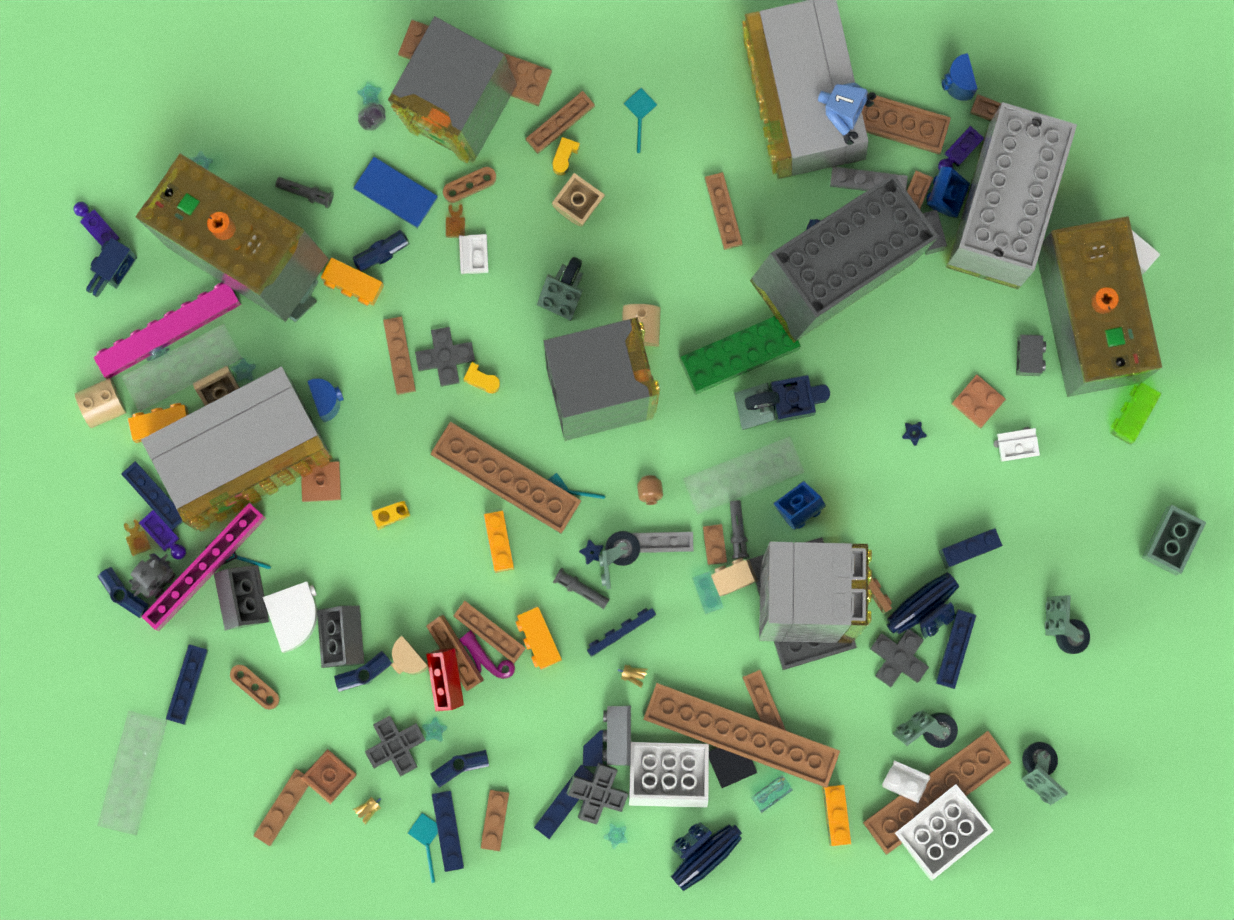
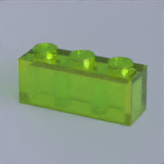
M1143 382L1137 386L1134 385L1129 393L1131 398L1128 402L1125 401L1120 408L1122 413L1119 419L1116 417L1110 426L1113 428L1110 434L1129 445L1133 444L1162 393Z

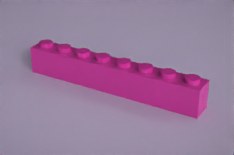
M221 282L214 286V290L199 294L197 296L198 299L183 303L180 306L181 308L176 311L171 310L164 314V318L149 322L147 327L142 330L137 329L133 331L130 337L125 340L123 338L113 343L114 346L109 349L103 348L99 350L93 358L106 379L116 376L240 306L241 303L233 289Z
M249 503L141 617L156 631H160L261 525L266 517Z

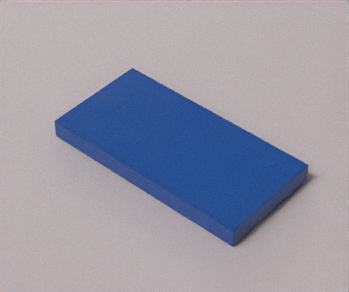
M373 157L354 186V190L417 229L438 198L434 193Z

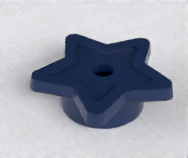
M921 422L915 425L905 423L906 433L902 438L911 440L913 445L916 446L919 439L925 438L927 435L921 429Z
M588 540L586 548L579 550V553L585 556L587 565L593 560L599 561L603 545H594L591 540Z

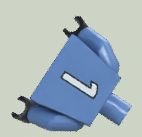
M857 83L837 84L832 93L820 92L818 102L826 104V116L842 135H845L844 141L847 145L854 144L850 136L854 140L858 138V134L854 131L850 132V129L853 130L864 105L871 107L874 104V101L871 100L876 98V94L873 92L868 94L867 89H864Z

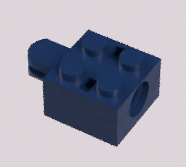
M110 238L109 241L103 244L102 252L91 262L90 270L95 275L88 284L86 291L92 293L95 297L100 296L107 283L117 289L137 259V256L131 249L113 238Z
M808 375L774 381L769 385L770 392H778L780 402L773 406L777 423L814 416L816 413L815 404L825 403L830 397L828 386L824 384L811 386Z

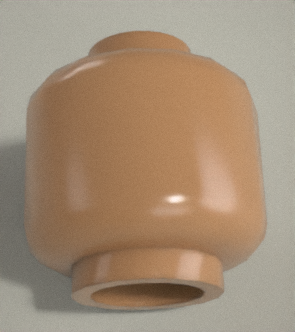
M644 476L638 482L637 488L640 501L646 502L647 505H655L658 503L657 501L662 499V482L656 476Z

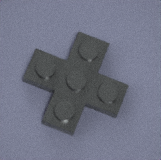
M450 327L431 330L434 349L415 352L418 371L438 369L441 387L460 384L457 365L475 362L472 342L453 345Z
M908 629L896 644L881 633L870 648L871 651L885 660L875 677L890 688L901 673H904L918 683L929 668L913 656L924 639Z
M391 716L373 724L382 742L365 751L372 767L375 769L392 760L400 777L416 769L418 766L409 750L426 741L417 723L401 732L398 731Z
M598 763L592 780L573 775L567 795L584 800L578 814L580 820L597 824L604 807L622 812L628 793L612 787L618 771L616 768Z

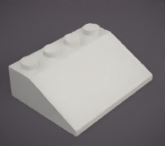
M631 742L629 805L708 806L709 744Z
M955 784L895 834L919 867L932 881L994 830Z

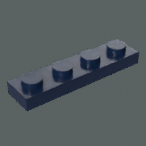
M136 461L121 473L172 531L187 519L182 512L176 509L171 499Z
M647 608L637 613L639 617L633 621L631 618L621 623L622 628L619 630H610L604 634L606 638L599 642L596 639L590 643L587 650L590 657H593L655 617L656 613L653 608L650 610Z
M959 609L956 611L935 684L955 689L977 615Z
M188 645L166 720L186 725L208 654L207 649Z
M582 765L574 773V776L587 780H592L594 775ZM573 776L534 827L548 839L552 837L579 801V799L567 795Z
M451 791L432 794L444 871L464 869Z

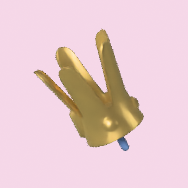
M625 665L624 670L618 669V671L623 672L621 679L624 681L628 680L642 688L643 683L636 678L644 679L647 673L641 670L648 669L633 668L630 665Z
M371 797L366 803L352 810H356L355 813L358 814L359 818L365 815L363 823L366 825L373 814L381 809L377 804L381 798L375 801Z

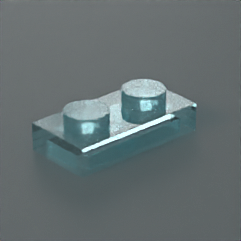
M711 571L692 578L705 614L724 608L711 577Z
M781 775L757 792L751 799L759 811L763 813L793 791L786 778Z

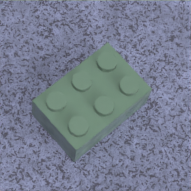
M1173 505L1166 507L1142 559L1176 576L1182 574L1206 522Z

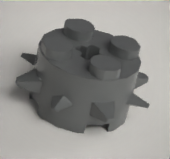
M155 553L150 554V559L146 562L140 561L131 573L133 579L129 580V583L133 585L131 590H136L133 595L134 597L142 593L146 598L153 596L158 598L163 593L164 586L175 578L176 574L169 566L170 561H166L167 554L162 558H159Z

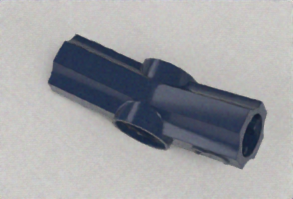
M399 230L385 240L382 239L375 242L369 249L354 256V265L357 270L363 272L376 264L386 263L393 258V254L409 245V240L403 231Z
M112 567L105 569L97 576L113 602L138 618H141L148 610L150 604L138 596L134 597V594L126 589ZM123 590L125 596L122 600L118 601L116 594Z
M381 651L362 667L335 675L334 678L338 692L370 684L373 679L391 666L392 662ZM363 670H367L370 674L369 679L366 681L360 679V673Z
M482 750L454 756L451 760L430 773V775L440 788L462 772L489 767L487 752ZM456 759L464 761V767L461 770H457L454 767Z

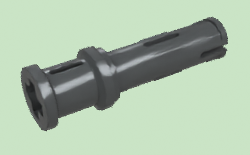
M278 177L275 185L277 188L308 198L311 203L316 202L325 205V208L330 207L334 197L333 192L328 193L319 190L317 186L311 188L282 177Z
M741 500L730 501L733 537L730 541L733 544L734 551L732 559H747L750 557L747 554L746 546L748 538L744 536Z
M561 567L553 583H559L567 588L568 592H576L602 609L606 607L610 598L578 581L579 578L577 576L573 577Z

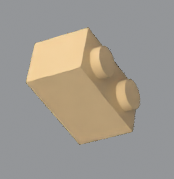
M740 558L733 561V565L728 568L724 565L715 569L716 573L711 574L719 596H725L758 581L750 560Z

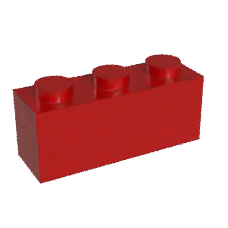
M455 648L438 649L427 653L435 711H449L463 706L464 702Z

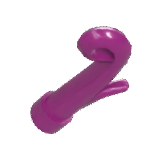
M471 630L459 639L471 653L479 673L482 671V664L491 674L501 679L510 678L514 674L515 666L509 660L502 661L496 667ZM507 665L509 671L502 672V667Z

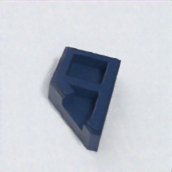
M600 730L583 746V766L602 764L603 730Z

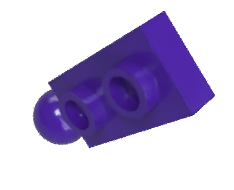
M970 126L945 152L944 155L948 159H942L938 163L939 171L942 167L953 168V163L959 166L984 140V137Z
M77 202L74 205V213L77 216L84 217L80 223L101 246L106 241H109L110 238L116 241L120 240L117 234L95 210L89 213V207L85 202Z
M154 510L139 522L165 552L169 548L171 549V556L174 559L180 560L185 557V547L176 544L180 538Z

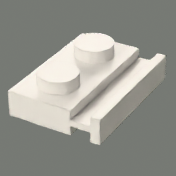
M487 234L459 236L461 274L489 273Z
M1036 428L997 434L1001 461L1040 456Z
M894 760L893 766L890 768L882 786L918 803L930 780V776Z

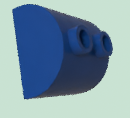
M968 53L958 56L953 61L948 73L944 74V79L941 80L943 90H947L950 96L960 101L972 100L978 89Z
M942 167L939 174L934 177L932 192L927 195V205L941 214L957 218L970 183L953 168Z
M324 379L308 380L307 382L320 418L323 422L330 421L339 412L340 401L344 400L341 390L338 386L333 387Z
M805 481L773 503L783 519L794 530L802 528L807 520L820 515L821 510L826 507L822 497Z

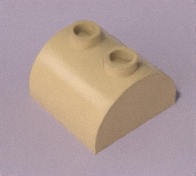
M574 173L554 199L552 205L566 219L582 227L605 195Z
M629 304L623 306L622 321L630 319L632 326L629 345L659 347L660 307L648 304Z
M228 366L193 383L197 394L205 406L240 388Z
M112 378L75 393L79 409L90 428L126 414Z
M401 636L393 646L392 658L394 662L391 666L399 674L403 671L412 675L425 672L428 669L427 663L409 642Z

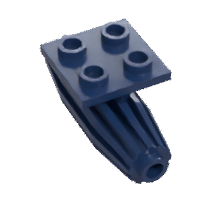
M948 572L926 583L898 606L887 618L888 624L886 626L893 634L895 632L901 634L920 623L922 635L925 639L928 636H934L939 631L938 628L944 624L948 625L954 619L955 611L951 602L948 604L944 603L959 588V584Z
M699 822L691 826L688 830L689 832L684 837H679L674 842L672 850L684 860L670 877L682 891L687 890L704 879L738 845L742 839L740 837L742 832L735 824L733 826L728 824L712 834L705 825Z

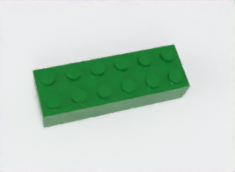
M778 314L680 357V363L696 395L796 352L800 349L801 345L799 340H794L789 332L787 322L781 314Z

